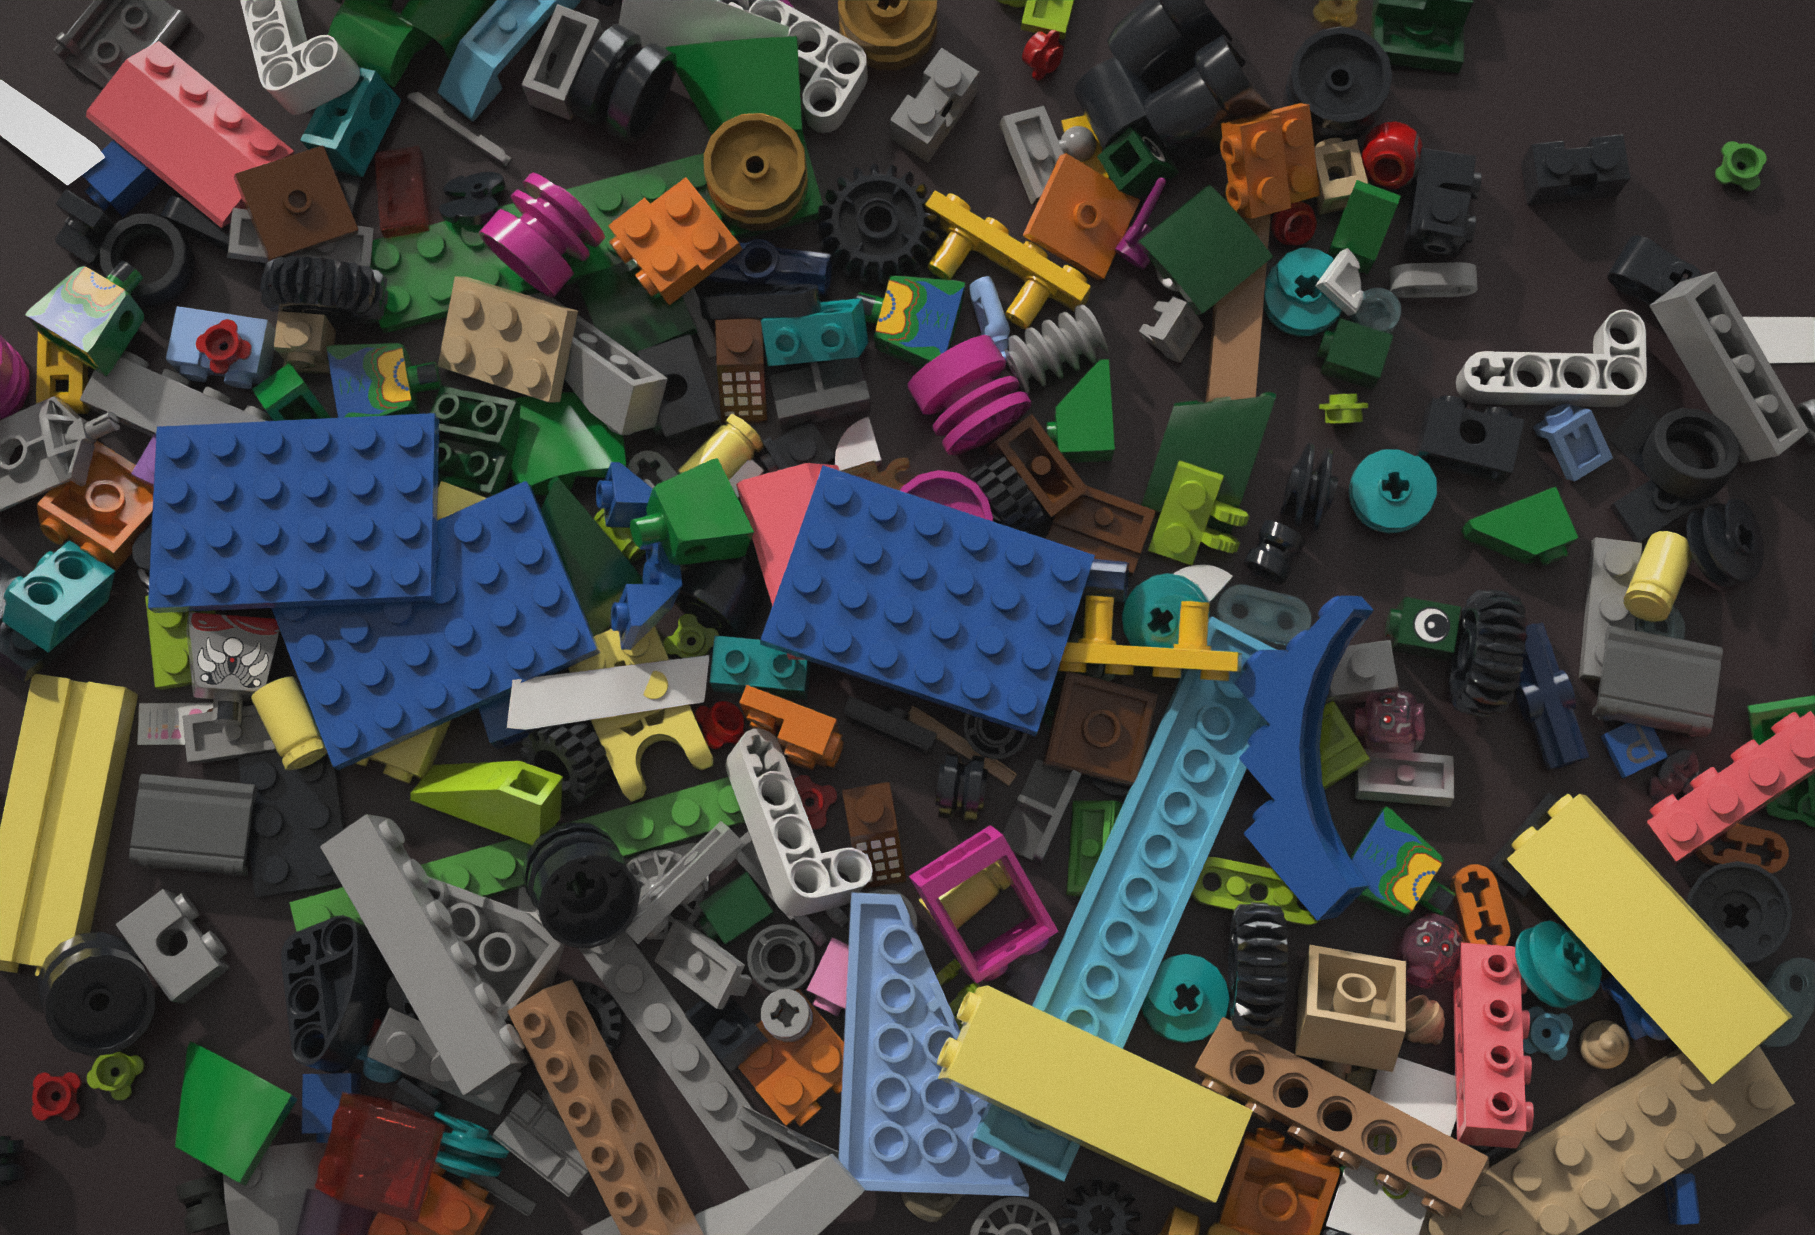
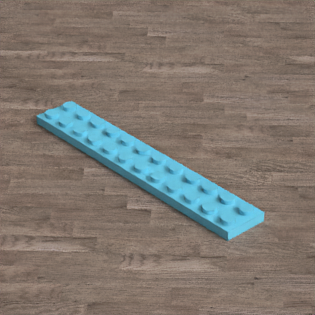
M1214 617L1208 619L1207 646H1212L1211 651L1242 653V667L1246 660L1257 651L1276 650ZM1242 667L1241 672L1229 673V681L1200 679L1201 670L1184 669L1143 759L1138 776L1129 790L1032 1005L1122 1049L1247 769L1239 757L1250 747L1247 741L1251 735L1267 724V721L1234 684L1244 672ZM989 1102L972 1138L1058 1181H1065L1080 1147L1079 1144Z

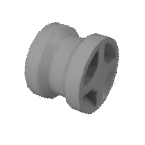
M779 989L771 993L764 1000L761 1008V1020L764 1027L777 1040L795 1042L802 1039L810 1031L813 1023V1012L808 1002L798 992L791 989Z

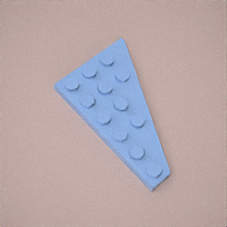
M851 892L838 1160L866 1191L1029 1197V1185L1018 1161L972 1139L988 1102L938 1079L942 1067L937 1065L941 1049L949 1037L957 1040L960 1030L901 895Z

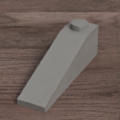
M542 293L528 295L547 302L564 306L553 297L551 298ZM577 315L564 378L589 412L607 424V427L612 432L620 435H630L637 431L655 427L668 378Z

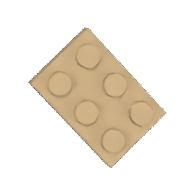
M455 276L438 367L546 402H560L578 311L469 277Z

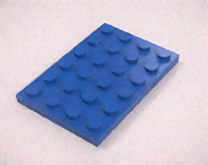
M435 413L158 426L156 431L148 609L154 613L435 601L439 418Z
M822 465L763 631L760 645L1036 736L1095 555Z
M527 481L437 520L435 601L272 608L331 763L337 770L510 694L512 680L522 679V683L535 677L553 675L600 653L534 492Z

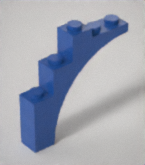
M1341 595L1330 599L1319 610L1318 616L1320 619L1309 630H1304L1293 637L1287 644L1286 650L1257 651L1246 660L1242 667L1244 672L1234 682L1236 687L1269 723L1251 735L1247 741L1250 747L1239 757L1240 761L1273 798L1256 810L1252 816L1255 822L1243 834L1317 921L1337 918L1370 886L1347 854L1332 821L1322 784L1320 757L1323 710L1334 672L1351 639L1374 611L1362 596Z

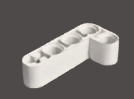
M240 0L260 82L287 112L294 115L306 113L347 93L355 86L360 76V69L357 63L333 37L320 35L307 41L297 0Z
M718 0L789 26L788 36H797L798 46L805 41H812L819 45L815 51L808 53L798 50L799 72L811 78L802 95L804 115L807 124L815 131L827 133L836 130L843 123L868 80L866 54L863 48L856 42L780 0H736L739 5L733 3L735 0ZM847 62L853 63L858 67L851 74H842L836 70L840 64ZM823 99L830 100L835 104L827 112H820L812 107L817 101Z
M1625 309L1610 314L1594 335L1593 354L1493 351L1475 353L1469 357L1457 375V392L1464 400L1474 404L1624 406L1634 398L1646 382V329L1644 322L1639 315ZM1617 328L1624 331L1628 336L1629 343L1619 344L1614 341L1610 335V329ZM1524 370L1533 374L1537 381V387H1527L1521 384L1518 380L1517 372ZM1475 371L1481 372L1482 379L1489 380L1486 385L1480 384L1479 377L1472 376ZM1502 371H1505L1503 377L1499 376ZM1570 371L1578 374L1583 381V388H1573L1568 385L1564 378V372ZM1616 372L1624 375L1629 381V389H1620L1615 386L1611 380V373Z
M764 729L746 731L728 755L725 764L726 771L777 906L785 914L803 916L850 903L851 892L859 893L872 877L873 869L869 858L861 850L855 848H842L821 853L778 740L773 734ZM762 795L772 799L776 806L765 801ZM778 838L786 840L792 849L782 845ZM838 871L847 875L851 883L842 879ZM795 881L802 883L807 888L808 893L801 891L795 884Z

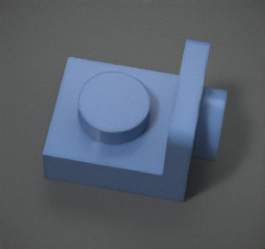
M1561 404L1546 412L1544 415L1545 420L1533 427L1537 436L1548 439L1566 479L1575 482L1613 459L1596 419L1589 409L1570 404Z

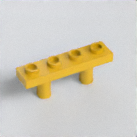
M935 190L925 204V212L938 215L940 217V227L938 228L948 234L929 262L928 269L943 280H951L970 250H974L1025 281V284L1005 313L1006 318L1016 326L1025 330L1028 329L1048 298L1055 299L1074 312L1076 306L1080 304L1085 305L1089 300L1091 286L1086 283L1087 279L1081 272L1068 265H1064L1061 268L1048 260L1047 253L1036 244L1025 241L1022 244L1008 235L1009 230L997 220L990 217L983 220L970 212V206L954 194L944 196Z
M1086 596L1083 639H1078V643H1066L1058 667V671L1086 672L1087 663L1105 664V674L1133 675L1134 666L1153 667V677L1181 678L1182 669L1201 670L1200 679L1229 681L1230 672H1241L1242 653L1211 651L1212 646H1207L1208 602L1181 601L1178 644H1173V648L1116 645V641L1112 640L1114 598Z

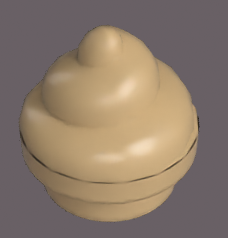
M1419 995L1406 1002V1032L1404 1038L1413 1043L1439 1045L1444 1037L1443 1029L1445 1026L1444 1010L1437 1001L1429 1000L1425 995Z
M1608 1020L1595 1021L1589 1024L1581 1033L1579 1048L1583 1058L1587 1063L1599 1069H1610L1620 1065L1627 1057L1630 1048L1629 1038L1622 1027Z

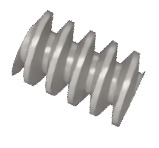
M1082 304L1075 308V319L1067 312H1063L1058 317L1059 328L1051 320H1045L1041 325L1042 335L1035 328L1030 327L1025 331V343L1017 335H1013L1008 340L1009 351L1004 349L1008 365L1014 377L1019 381V387L1026 394L1030 393L1029 378L1034 377L1043 387L1047 385L1046 370L1050 369L1060 379L1063 377V362H1067L1075 371L1080 370L1079 355L1084 354L1093 364L1097 362L1096 347L1100 346L1109 354L1105 337L1095 316Z

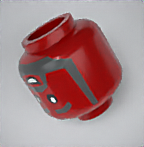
M1393 121L1384 122L1371 130L1366 136L1361 154L1368 182L1381 189L1395 190L1410 184L1417 176L1420 166V152L1423 147L1421 138L1413 128L1407 124Z

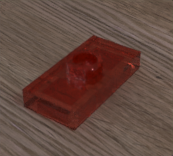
M420 146L375 153L380 231L384 238L429 231L424 158Z

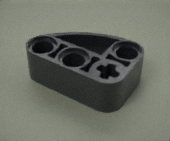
M341 915L295 932L284 942L281 950L283 982L293 1057L300 1064L331 1074L343 1073L348 1070L363 1047L381 1002L386 960L365 924Z

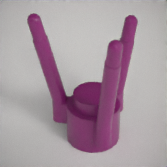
M1162 177L1155 183L1132 227L1128 229L1115 248V251L1122 258L1141 270L1146 269L1150 260L1137 242L1153 230L1146 225V222L1166 184V180Z

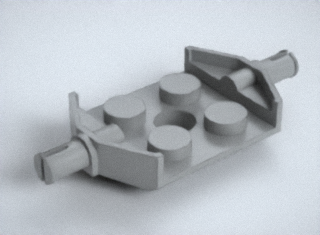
M53 396L0 420V512L69 481L79 486H84L94 451V442H96L97 438L120 429V425L117 424L119 421L116 415L109 411L88 422L81 418L67 403ZM23 445L21 458L16 463L10 465L9 459L13 455L15 448Z

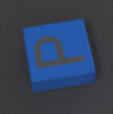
M1626 723L1600 736L1622 779L1668 757L1652 727Z
M1679 1173L1664 1182L1669 1224H1698L1700 1214L1695 1176L1692 1173Z

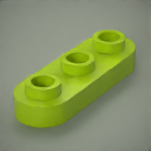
M1207 857L1191 893V896L1198 903L1209 907L1234 912L1239 904L1263 902L1268 903V905L1280 906L1287 923L1310 926L1319 922L1309 911H1304L1298 907L1297 896L1276 871L1271 868L1218 857ZM1207 874L1215 875L1220 882L1218 890H1206L1202 883L1203 877ZM1261 884L1266 889L1264 900L1256 901L1250 896L1249 890L1251 885Z

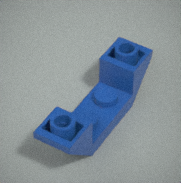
M611 462L605 479L598 481L596 503L599 509H604L606 527L630 528L631 520L647 516L646 507L652 488L620 462ZM660 542L639 547L640 550L646 551L647 559L643 569V584H626L619 602H614L612 605L611 626L613 631H619L621 650H631L672 609L682 587L680 565H674L669 562Z

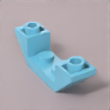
M496 0L460 40L437 91L438 94L473 122L502 90L497 75L544 22L553 15L557 4L573 10L581 0Z

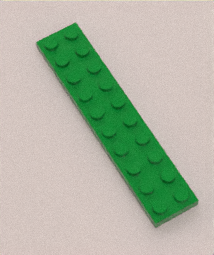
M803 131L795 132L805 150L808 192L802 208L791 220L772 230L749 231L730 224L717 212L709 195L704 175V153L565 189L586 208L590 216L603 231L605 239L598 247H592L584 243L590 253V256L585 261L576 259L567 253L562 255L573 271V276L564 286L577 283L582 278L623 262L609 244V241L615 236L608 225L643 198H646L651 204L685 177L736 240L820 219L818 208L823 203ZM514 203L499 207L518 218L522 216ZM443 221L375 239L372 242L370 268L379 271L387 279V290L389 291L384 316L379 320L384 334L447 317L455 276L469 277L524 295L540 293V291L513 272L483 242L479 232L486 224L464 226L458 221L454 224Z

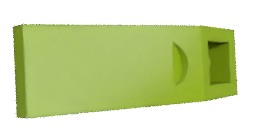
M522 761L433 765L410 793V800L533 845L537 838L553 828L560 819L563 776Z

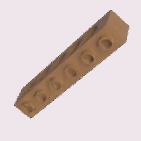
M573 980L545 988L508 1010L507 1012L621 1235H704Z
M1222 1017L1195 1065L1198 1077L1203 1080L1201 1086L1226 1098L1230 1094L1246 1103L1245 1107L1253 1110L1252 1116L1265 1123H1270L1272 1118L1289 1126L1287 1133L1305 1145L1313 1147L1317 1141L1334 1150L1331 1157L1352 1170L1357 1171L1360 1165L1375 1172L1378 1174L1375 1180L1390 1191L1402 1195L1406 1189L1423 1198L1420 1203L1422 1207L1441 1218L1448 1219L1451 1213L1462 1219L1489 1168L1488 1156L1259 1035L1236 1031L1232 1021L1225 1017ZM1248 1065H1258L1265 1070L1262 1079L1251 1085L1244 1084L1238 1079L1240 1071ZM1297 1087L1305 1090L1308 1093V1098L1302 1106L1290 1108L1281 1102L1283 1094L1288 1089ZM1334 1111H1344L1352 1117V1122L1343 1131H1332L1325 1126L1327 1116ZM1379 1134H1387L1396 1140L1397 1145L1390 1154L1377 1155L1369 1149L1371 1139ZM1422 1158H1433L1440 1163L1442 1170L1437 1177L1426 1180L1414 1173V1165Z

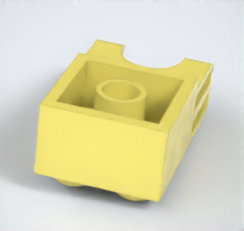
M655 626L631 650H621L619 631L610 629L594 636L600 650L599 654L570 666L568 669L572 673L667 661L670 659ZM652 671L643 695L649 699H658L664 696L668 689V681L665 675L659 671ZM690 705L591 720L601 745L606 750V756L623 794L631 802L642 798L647 788L641 773L640 763L647 747L655 742L664 740L676 743L685 751L689 761L696 769L704 770L713 766V756Z

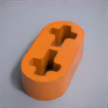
M1741 824L1736 825L1720 836L1722 841L1736 844L1735 850L1723 849L1715 855L1713 854V846L1708 844L1695 853L1702 862L1712 866L1739 861L1758 865L1771 874L1781 870L1789 858L1787 843L1779 834ZM1765 841L1768 842L1767 849L1775 853V859L1766 861L1762 865L1761 856L1747 853L1746 847L1755 848L1763 845Z
M1471 864L1458 870L1452 878L1450 887L1451 891L1456 893L1453 902L1465 943L1487 945L1485 939L1477 940L1475 937V931L1479 930L1482 926L1479 913L1483 912L1488 927L1496 926L1498 929V935L1492 938V945L1506 946L1510 938V926L1493 872L1479 864ZM1468 874H1473L1476 881L1483 880L1486 888L1479 892L1482 907H1477L1472 893H1464L1462 890V885L1469 881Z

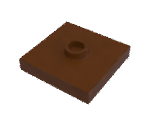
M323 145L236 173L234 176L235 183L268 261L279 257L288 258L289 256H294L357 235L359 229Z
M1070 671L1064 672L1043 765L1070 772L1075 770L1081 773V775L1131 787L1143 763L1158 694Z

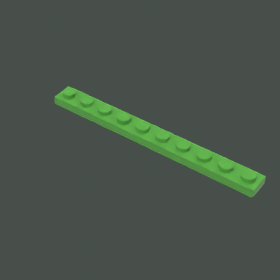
M729 777L572 821L592 824L607 832L618 846L624 858L707 835L720 821L729 828L745 824ZM513 838L425 863L421 866L427 876L488 898L525 887L522 871L525 856L532 845ZM344 887L289 902L296 932L341 915L363 922Z

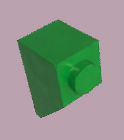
M1356 180L1327 254L1335 259L1340 251L1348 248L1359 262V273L1369 274L1401 196Z
M1109 359L1099 360L1056 406L1054 422H1046L1047 435L1068 463L1112 461L1115 445Z
M288 363L252 389L274 421L331 418L291 363Z
M1556 487L1470 519L1461 529L1464 539L1524 564L1540 559L1543 566L1568 556L1567 548L1578 539V535Z

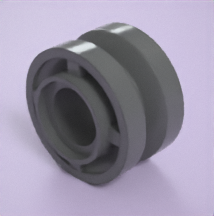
M786 924L769 926L760 931L749 946L747 955L749 971L755 981L769 992L773 993L779 989L796 991L799 988L800 990L811 980L816 969L815 949L809 938L796 927ZM781 946L791 948L796 957L794 966L784 973L773 971L769 965L770 954L774 949Z

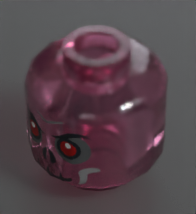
M1409 691L1369 694L1366 699L1365 708H1356L1355 711L1356 736H1365L1368 749L1374 753H1410L1416 747L1417 741H1424L1425 738L1424 703H1417L1414 694Z
M1426 913L1422 918H1415L1407 923L1396 950L1395 960L1406 961V980L1409 983L1420 988L1430 989L1433 987V984H1446L1454 979L1460 964L1461 943L1466 942L1459 932V926L1454 921L1439 914Z

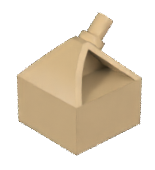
M1309 945L1298 985L1295 1055L1323 1060L1322 1069H1326L1327 1072L1344 1081L1346 1073L1351 1074L1352 1065L1393 1072L1406 1032V961Z

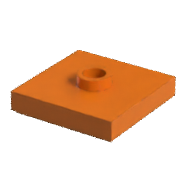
M1065 153L1059 156L1023 236L1094 279H1104L1116 254L1115 248L1123 238L1140 199L1120 192L1113 181Z

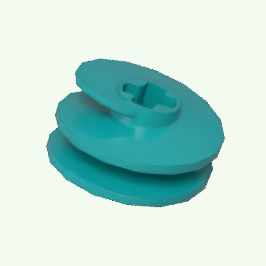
M1299 248L1287 253L1271 268L1265 280L1263 309L1270 322L1282 332L1298 337L1314 336L1329 329L1340 317L1342 310L1315 286L1334 261L1332 256L1318 249ZM1307 288L1313 292L1312 297L1306 295L1300 298L1296 294L1297 291L1304 292Z
M1383 449L1368 455L1354 471L1348 489L1350 505L1358 519L1372 530L1388 534L1405 532L1418 525L1431 510L1437 495L1436 477L1429 464L1419 456L1411 455L1402 450ZM1387 483H1392L1393 490L1401 491L1397 499H1392L1390 491H1383Z
M1166 573L1152 576L1136 586L1126 599L1122 613L1123 630L1131 646L1173 648V644H1178L1181 601L1208 602L1207 596L1198 584L1185 576ZM1169 610L1174 619L1163 625L1159 621L1158 616Z
M1546 921L1539 923L1533 928H1528L1519 934L1515 944V957L1519 972L1528 988L1541 1001L1552 1007L1567 1008L1577 1002L1591 998L1598 990L1602 976L1601 962L1572 930L1567 931L1561 924Z
M1182 954L1169 957L1160 963L1141 1008L1146 1022L1158 1035L1172 1042L1191 1043L1208 1037L1216 1030L1222 1017H1226L1230 998L1227 983L1216 966L1202 957ZM1181 986L1183 991L1191 988L1195 992L1196 997L1191 1001L1194 1007L1193 1011L1189 1012L1186 1006L1179 1010L1174 1005L1173 1001L1178 997L1175 990L1176 987Z
M435 1111L434 1116L453 1129L452 1133L424 1128L423 1134L446 1148L442 1152L416 1147L415 1152L438 1164L442 1169L462 1177L470 1178L471 1174L489 1177L499 1176L502 1168L490 1157L506 1158L510 1151L488 1134L489 1131L472 1122Z

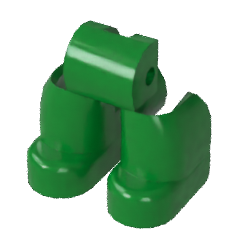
M334 0L342 6L331 23L328 35L341 45L357 63L358 67L376 71L389 86L395 88L414 54L422 50L432 38L442 45L445 57L452 60L460 40L496 0H409L401 14L391 9L394 0H345L343 4V0Z

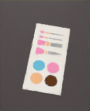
M139 703L137 745H185L182 716L213 711V703Z

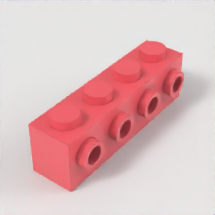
M1811 711L1801 718L1796 712L1789 714L1771 727L1775 733L1773 737L1761 745H1758L1755 739L1749 741L1730 755L1734 761L1733 764L1719 773L1714 767H1711L1690 782L1694 789L1679 800L1672 794L1649 810L1653 818L1647 821V828L1675 866L1815 773V716Z
M1461 943L1453 960L1457 1140L1465 1145L1517 1149L1525 1133L1531 1132L1533 1127L1532 1102H1525V1085L1530 1084L1532 1074L1531 1057L1524 1055L1523 1039L1528 1038L1530 1030V1014L1528 1010H1522L1521 994H1526L1527 985L1519 972L1515 957V947Z

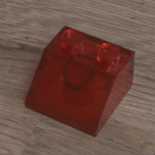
M342 1092L338 1109L332 1119V1129L326 1150L319 1163L318 1177L314 1188L347 1204L403 1220L418 1222L445 1125L391 1099Z

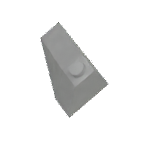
M428 876L429 882L426 884V887L433 899L439 900L450 913L452 924L449 926L457 940L464 942L475 956L476 965L474 969L482 983H488L496 992L501 1003L498 1010L505 1021H512L507 1012L508 1010L541 990L551 987L554 983L565 944L553 939L542 923L530 913Z
M305 1142L269 1146L246 1186L223 1174L225 1205L230 1235H323L328 1209L332 1204L335 1192L332 1143Z
M832 1153L758 1188L744 1192L722 1204L699 1212L695 1215V1218L704 1235H819L865 1189Z

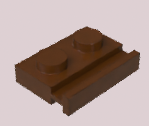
M1086 486L1088 488L1087 491L1055 514L1046 539L1095 555L1094 559L1128 562L1129 576L1132 577L1156 510Z

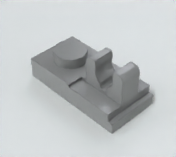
M674 920L655 958L657 964L716 1009H723L730 995L745 996L753 980L751 976L741 974L745 964L720 947L718 943L691 923L684 920Z

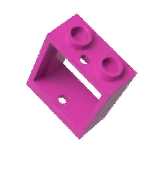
M991 825L909 876L964 972L976 984L982 980L990 981L999 977L1008 969V963L1023 954L1031 955L1040 951L1048 944V938L1059 932L1005 837ZM998 861L1029 918L971 954L939 897Z

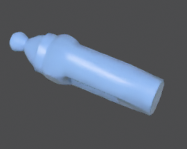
M989 276L981 277L969 285L970 299L981 330V336H991L1007 362L1004 349L1008 348L1009 324L1005 318L994 282Z

